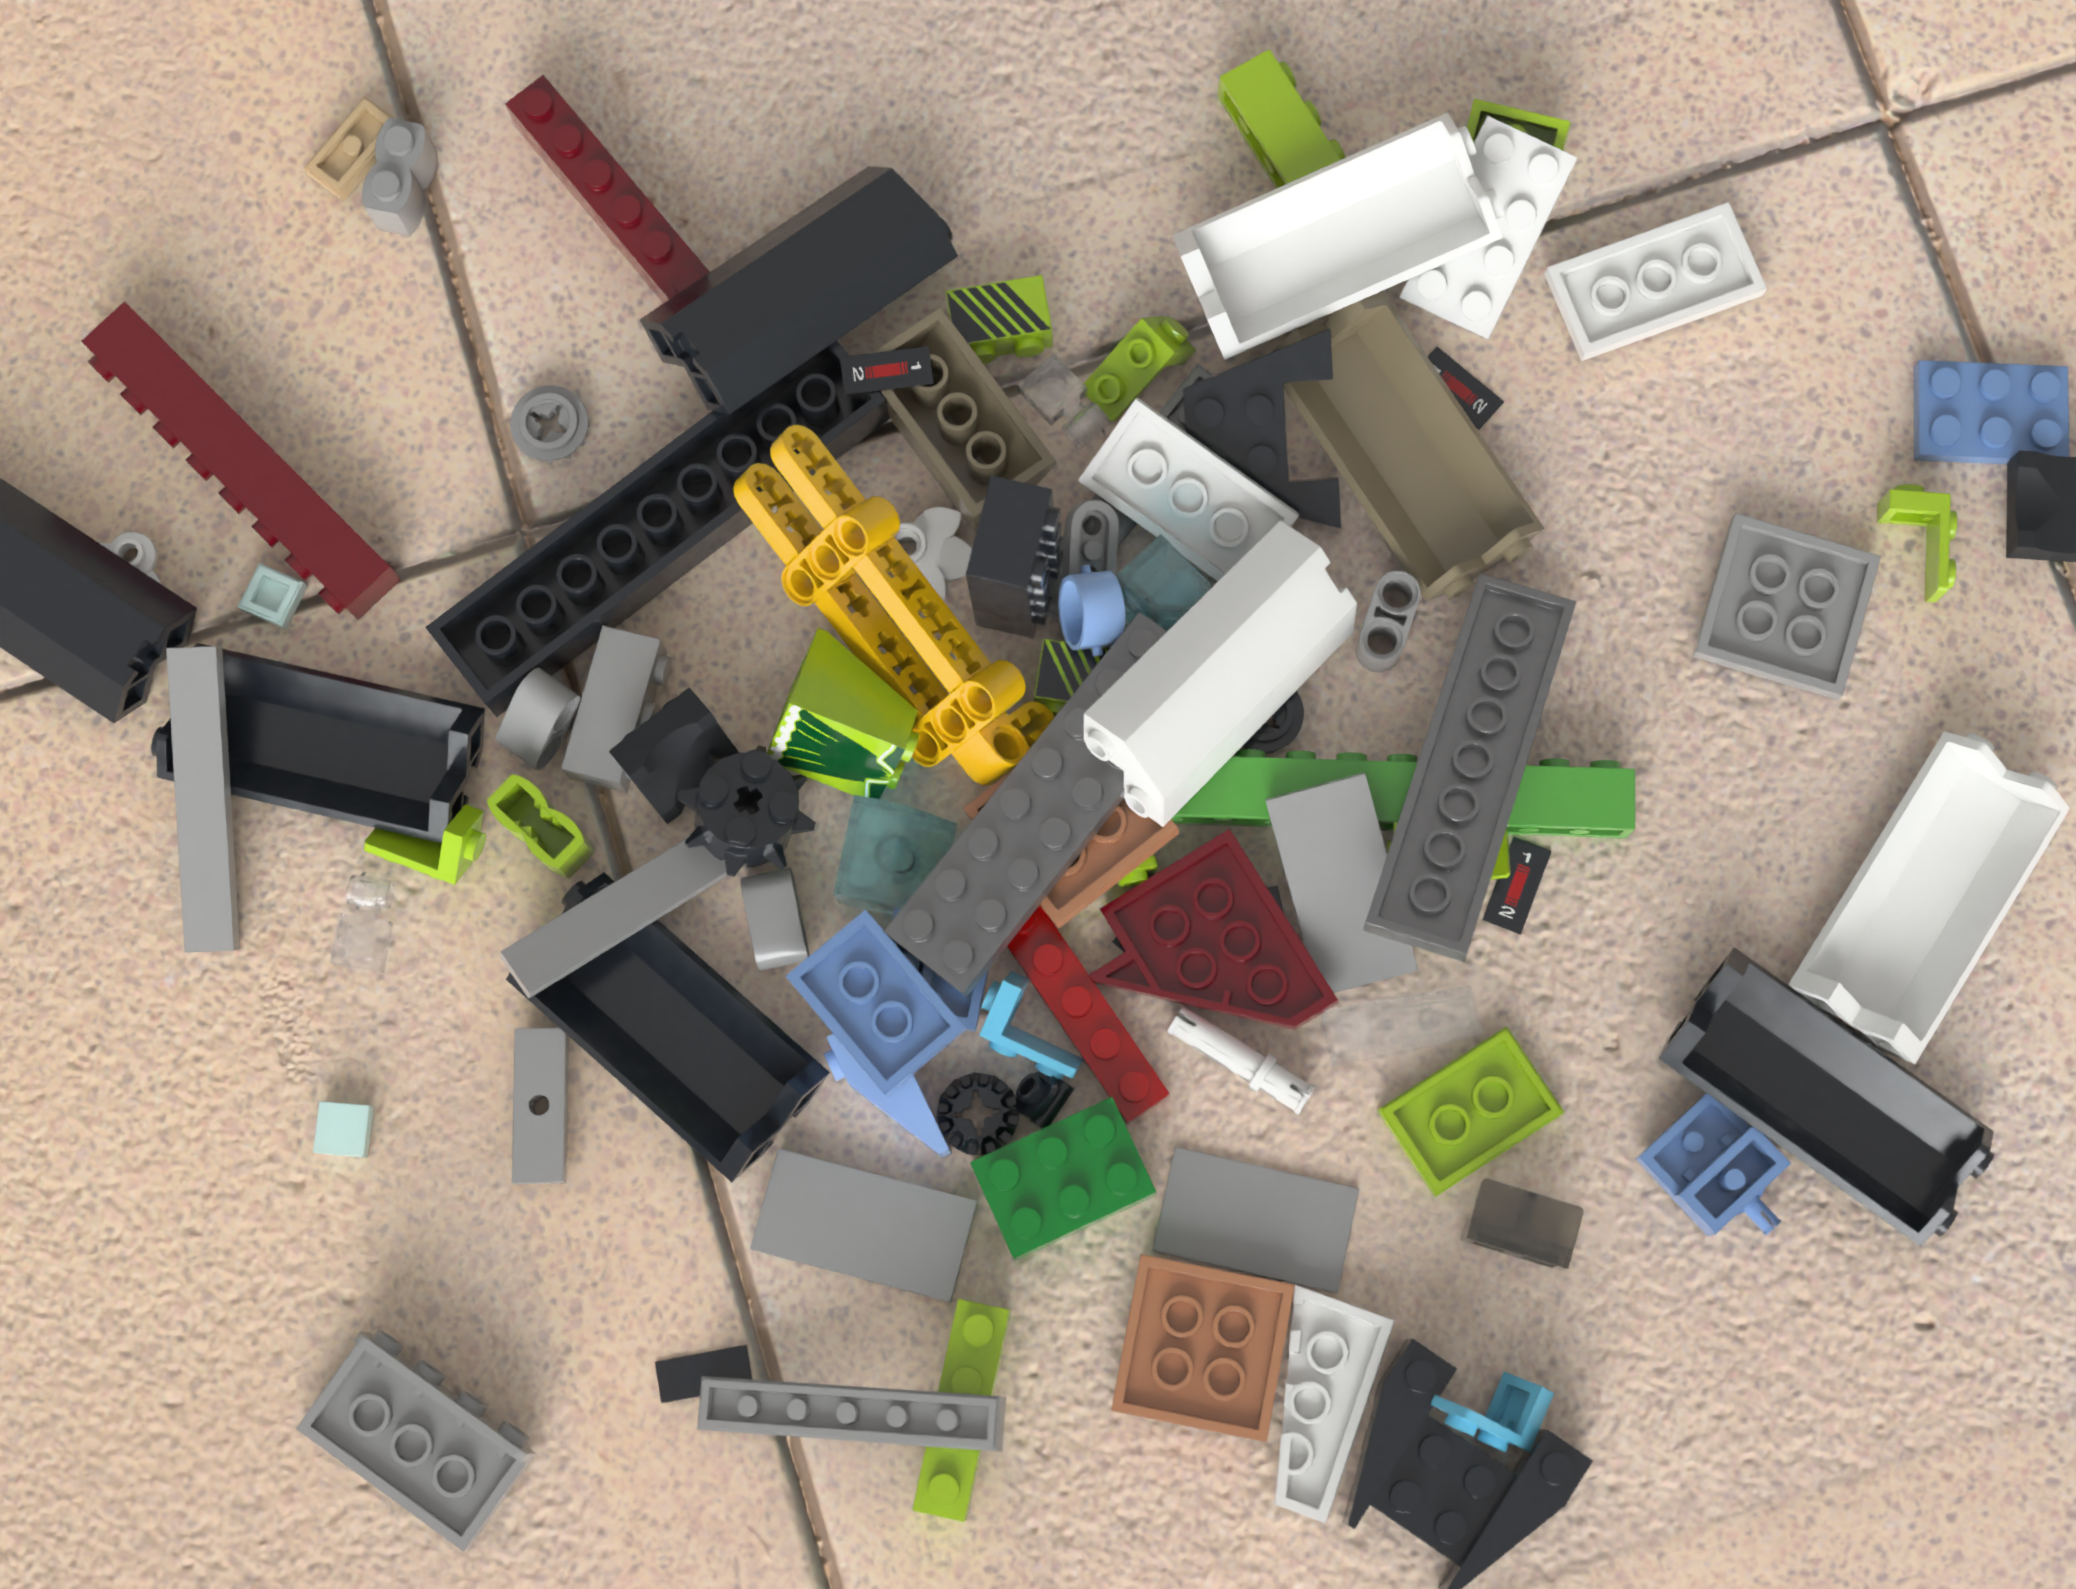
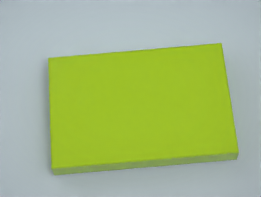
M1507 1026L1377 1110L1434 1198L1565 1113Z

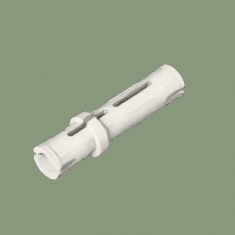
M1184 1005L1180 1009L1179 1016L1175 1017L1167 1031L1168 1034L1176 1036L1249 1082L1248 1088L1255 1093L1262 1090L1294 1110V1113L1297 1115L1300 1114L1316 1086L1310 1085L1278 1065L1277 1057L1270 1053L1265 1057L1193 1012L1188 1006Z

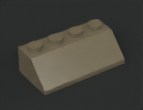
M939 307L873 352L929 346L934 384L881 390L879 392L886 399L889 417L976 534L991 475L1037 485L1056 465V460L942 308Z

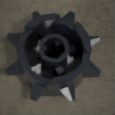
M758 745L755 750H750L747 753L739 752L721 759L714 753H709L706 756L709 769L701 779L699 787L679 790L677 800L695 812V830L685 841L688 848L704 846L715 858L721 861L724 859L727 876L735 877L744 864L748 868H754L772 862L779 869H784L787 866L784 850L789 844L791 835L814 831L816 824L815 821L799 811L798 790L807 781L806 776L801 774L792 776L778 761L771 759L764 746ZM739 806H749L756 811L750 815L747 809L739 812L737 809Z

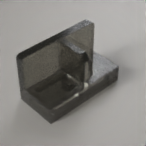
M1484 1179L1480 1183L1471 1218L1465 1221L1460 1241L1563 1271L1569 1269L1584 1210L1580 1206L1491 1179Z

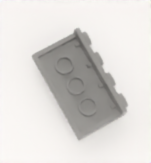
M379 1329L374 1335L370 1332H359L353 1340L356 1343L355 1347L296 1429L463 1552L468 1551L536 1453L525 1445L530 1438L519 1428L505 1420L498 1426L483 1414L487 1406L470 1393L461 1390L457 1396L441 1384L446 1377L427 1362L419 1360L414 1365L399 1353L404 1346L389 1334Z

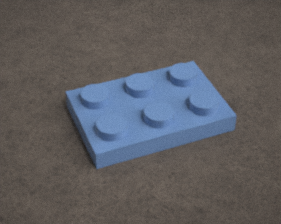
M1918 360L1914 365V461L2007 464L2019 450L2037 451L2048 455L2069 457L2068 366Z
M866 909L786 975L791 984L886 1097L966 1031L965 1026Z

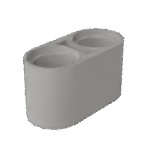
M1388 572L1380 578L1376 585L1356 646L1358 661L1371 672L1381 673L1394 667L1405 646L1421 593L1418 582L1407 572ZM1389 590H1398L1407 597L1408 605L1402 608H1393L1384 601L1382 594ZM1376 635L1384 636L1392 643L1393 651L1384 655L1377 654L1370 649L1367 640Z
M535 668L518 686L499 727L496 741L535 770L542 769L554 757L561 746L579 707L581 697L541 668Z
M791 867L740 878L752 946L759 971L803 962L809 957V949Z

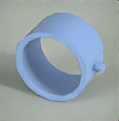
M1090 565L1080 566L1081 574L1068 575L1061 581L1058 600L1061 629L1066 643L1072 650L1092 649L1093 657L1102 656V647L1112 646L1125 630L1123 594L1118 579L1112 571L1091 572Z

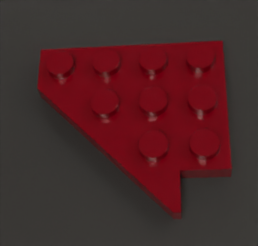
M1230 828L1100 908L1126 952L1089 974L1095 984L1293 1030L1298 1029L1339 1003L1336 995Z

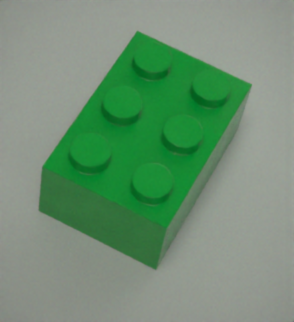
M1113 1097L970 1162L1014 1261L1156 1196L1154 1185Z

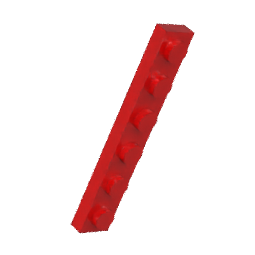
M1039 905L1007 945V948L1025 975L1030 979V982L1109 1098L1113 1097L1122 1118L1129 1124L1169 1097L1170 1093L1050 917Z

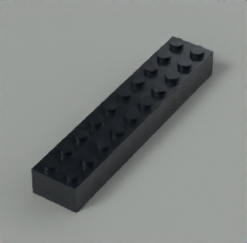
M838 341L826 347L730 415L711 411L425 627L496 717L508 709L518 686L532 670L539 667L549 675H554L598 641L602 625L611 628L617 627L750 526L753 522L737 502L733 488L735 481L751 465L761 463L774 468L794 492V489L775 466L770 453L772 443L789 426L801 425L812 430L834 459L837 460L890 419L886 399L879 391L844 395L840 357H846L849 354ZM797 449L793 450L796 454L800 453ZM813 468L809 471L811 475L816 472ZM760 486L756 488L759 492L763 491Z

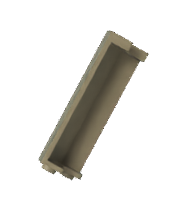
M1383 291L1335 311L1321 324L1294 329L1272 350L1275 351L1331 328L1333 379L1284 383V390L1406 572L1416 579L1421 594L1426 601L1443 595L1452 600L1474 585L1473 579L1478 577L1479 573L1483 574L1505 559L1508 564L1523 557L1534 547L1530 540L1545 528Z

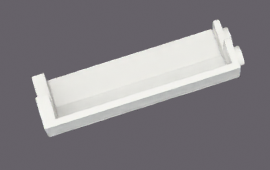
M1447 112L1173 234L1172 236L1224 360L1503 238L1496 219L1503 217L1504 212L1494 189L1491 188L1485 191L1475 176L1469 156L1476 154V149L1467 127L1457 128Z
M1281 520L1084 713V741L1088 749L1100 760H1109L1124 771V798L1128 806L1137 815L1144 818L1150 817L1162 827L1353 633L1357 602L1347 587L1338 590L1325 570L1331 562L1322 548Z
M1943 732L1788 984L1793 990L1832 1017H1838L1852 1028L1860 1030L1858 1035L1880 1051L1916 1064L2070 810V807L2057 792L2058 786L2053 780L2037 772H2030L2029 775H2024L2007 770L1994 754V746L1985 738L1972 733H1968L1966 737Z

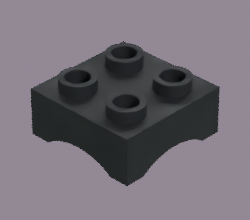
M2019 450L2007 462L2006 558L2076 562V457L2054 456L2037 451Z
M690 687L676 698L668 701L659 712L636 730L629 732L621 742L609 750L610 754L667 825L677 818L685 807L683 803L677 800L678 791L699 787L701 779L709 769L706 756L709 753H714L721 759L739 753L715 717Z

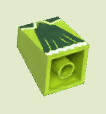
M817 628L789 691L767 754L771 759L778 761L788 770L877 805L886 787L893 790L896 788L905 766L904 761L909 762L920 736L919 733L912 731L918 710L828 631Z

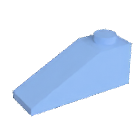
M831 1034L826 1037L832 1049L823 1054L836 1081L845 1077L852 1089L943 1158L952 1154L914 1074L886 1097L836 1036Z

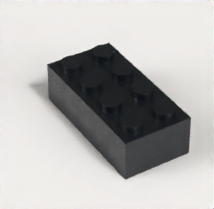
M991 475L966 571L976 626L1034 639L1037 624L1046 626L1052 604V597L1049 596L1051 584H1048L1049 577L1058 579L1063 560V550L1061 549L1063 536H1060L1062 522H1059L1061 508L1054 507L1052 489Z

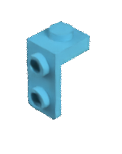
M1011 971L1002 983L994 980L981 1007L989 1011L979 1036L989 1040V1047L1002 1055L1017 1057L1020 1054L1035 1061L1036 1069L1045 1075L1054 1076L1057 1079H1063L1064 1075L1074 1078L1082 1065L1083 1058L1010 1025L1030 979Z
M1503 1372L1485 1417L1437 1395H1434L1430 1405L1447 1413L1448 1415L1444 1423L1474 1437L1477 1429H1479L1476 1440L1506 1453L1509 1444L1530 1452L1554 1393L1540 1385Z

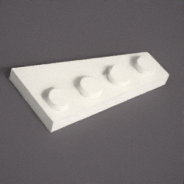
M1295 1285L1275 1505L1327 1523L1395 1321Z

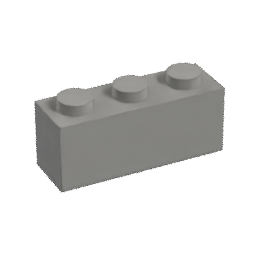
M602 625L561 767L570 779L625 793L628 792L631 779L610 754L609 750L621 742L629 732L636 730L658 712V705L653 703L658 685L664 686L666 684L671 669V657L666 656L667 650L660 639Z

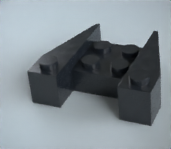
M1412 1338L1406 1339L1378 1382L1343 1523L1355 1530L1369 1506L1373 1507L1453 1562L1452 1567L1439 1585V1589H1462L1561 1510L1572 1496L1593 1460L1549 1430L1539 1429L1531 1451H1524L1512 1471L1495 1461L1428 1415L1433 1408L1430 1404L1434 1395L1440 1397L1457 1368Z

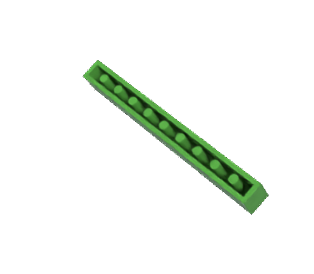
M1238 750L1235 756H1232L1171 820L1174 824L1272 827L1265 799L1364 772L1380 830L1394 831V822L1399 820L1414 775L1417 756L1411 754H1392L1387 756V761H1367L1366 754L1345 752L1337 754L1336 760L1316 759V753L1310 751H1290L1286 753V758L1266 757V752L1262 750ZM1557 758L1540 760L1539 766L1526 765L1506 830L1508 835L1627 838L1635 830V769L1621 768V763L1614 760L1590 762V767H1570L1569 760Z

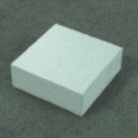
M259 563L238 608L247 614L287 630L308 586L301 580Z
M319 1101L313 1153L368 1158L374 1107L370 1105Z

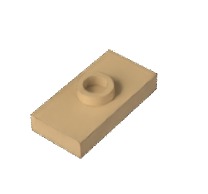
M364 96L303 167L304 171L309 177L344 202L377 163L375 144L378 133L383 124L389 118L394 117Z

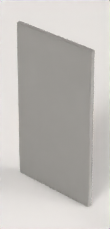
M1175 1147L1152 1251L1338 1293L1359 1188Z

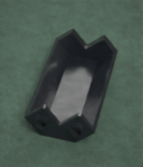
M868 166L639 320L662 362L685 368L707 410L730 415L957 258L958 255L951 242L953 236L948 224L938 216L937 212L893 168Z
M0 478V648L112 723H116L147 702L155 667L167 659L166 648H184L188 645L197 607Z
M196 643L194 647H208L209 645ZM222 649L231 795L442 843L444 829L465 804L468 805L469 797L464 795V786L468 781L470 767L478 768L483 751L485 708ZM169 719L164 727H159L155 731L151 743V753L157 759V778L174 781L171 719Z
M603 872L587 884L582 880L577 882L561 901L565 906L562 914L615 881ZM658 919L528 999L731 1183L765 1154L774 1143L772 1141L773 1137L785 1126L792 1116L795 1119L810 1103L830 1073ZM510 972L506 980L528 999Z
M1734 947L1694 1000L1696 1002L1690 1009V1012L1682 1022L1680 1021L1667 1038L1658 1059L1920 1247L1933 1233L1941 1237L1950 1228L1958 1215L1954 1205L1960 1185L1969 1175L1977 1179L1993 1160L1994 1153L1990 1150L1994 1131Z

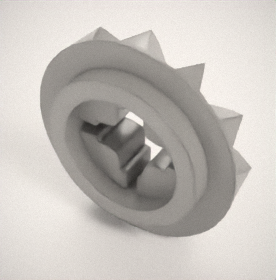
M542 386L526 393L515 405L510 419L511 435L517 447L530 459L542 460L549 464L554 460L562 458L570 459L572 453L579 446L585 445V436L588 427H590L586 408L580 398L570 390L559 386ZM560 414L558 423L564 429L565 434L551 431L546 437L542 438L544 430L534 417L541 420L543 418L551 420L555 415Z

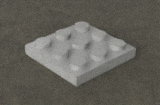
M1735 513L1729 524L1692 657L1839 700L1844 693L1881 556Z

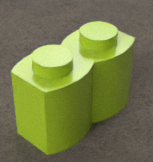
M511 774L487 799L489 809L494 817L511 834L525 842L530 851L557 875L570 879L594 854L591 842L581 829L568 816L555 810L551 802L529 780Z

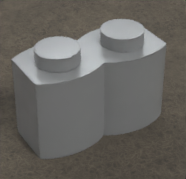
M389 118L381 127L376 139L375 156L377 163L370 169L365 178L362 189V201L364 208L378 230L411 236L423 218L425 209L423 191L430 185L435 175L437 152L423 124Z

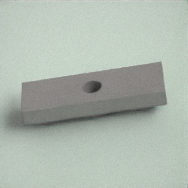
M560 1028L515 1029L512 1145L513 1184H567L569 1036ZM541 1098H547L549 1101L547 1112L543 1115H537L534 1110L535 1103Z

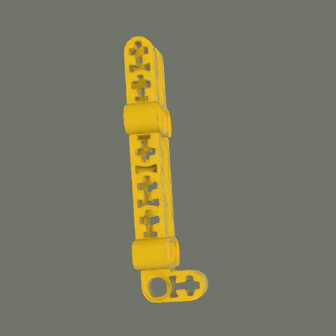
M801 425L789 426L772 443L770 449L771 459L824 530L817 524L781 475L774 468L766 464L757 463L751 465L735 481L733 488L734 496L741 508L786 565L781 577L784 591L794 603L800 606H809L815 603L853 654L918 710L912 731L920 734L912 758L918 764L932 767L952 754L968 776L975 782L985 786L995 784L1015 768L1055 718L1053 713L1045 705L1034 701L1023 704L1010 715L1006 713L1025 694L1026 685L1020 670L1006 660H997L991 663L896 540L895 536L900 529V520L894 506L881 496H872L866 500L812 430ZM797 449L800 453L796 454L793 450ZM812 468L816 471L813 475L809 473ZM760 486L763 491L759 492L756 488ZM828 489L832 494L828 495L825 490ZM776 505L778 510L773 513L771 509ZM789 526L794 530L791 533L786 529ZM888 571L894 574L893 578L888 575ZM856 572L859 574V576L862 578L865 584L869 587V589L872 591L875 597L879 600V602L882 604V606L885 608L888 614L892 617V619L895 621V623L898 625L901 631L905 634V636L908 638L911 644L915 647V649L918 651V653L921 655L924 661L928 664V666L931 668V670L934 672L937 678L941 681V683L944 685V687L947 689L950 695H948V693L938 682V680L935 678V676L932 674L929 668L925 665V663L922 661V659L919 657L916 651L912 648V646L909 644L906 638L902 635V633L899 631V629L896 627L893 621L889 618V616L886 614V612L883 610L880 604L876 601V599L873 597L870 591L866 588V586L857 576ZM852 606L856 612L852 614L848 608ZM922 612L926 618L923 619L918 613ZM937 632L941 634L939 639H936L934 636ZM882 646L886 650V653L883 654L879 650V647ZM953 652L958 659L954 660L950 653ZM897 666L901 668L898 674L894 671ZM913 686L918 693L914 695L909 688Z

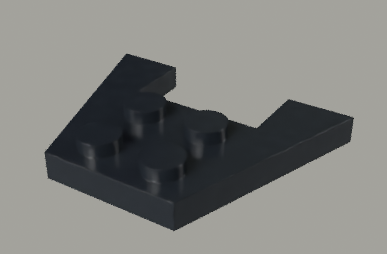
M1331 328L1183 389L1186 433L1298 512V518L1341 529L1339 477L1289 480L1284 383L1333 379Z

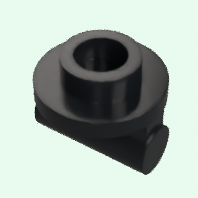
M1040 1071L1031 1073L1023 1078L1018 1085L1016 1091L1017 1111L1029 1118V1121L1040 1129L1048 1127L1052 1124L1074 1091V1088L1053 1075L1050 1077Z

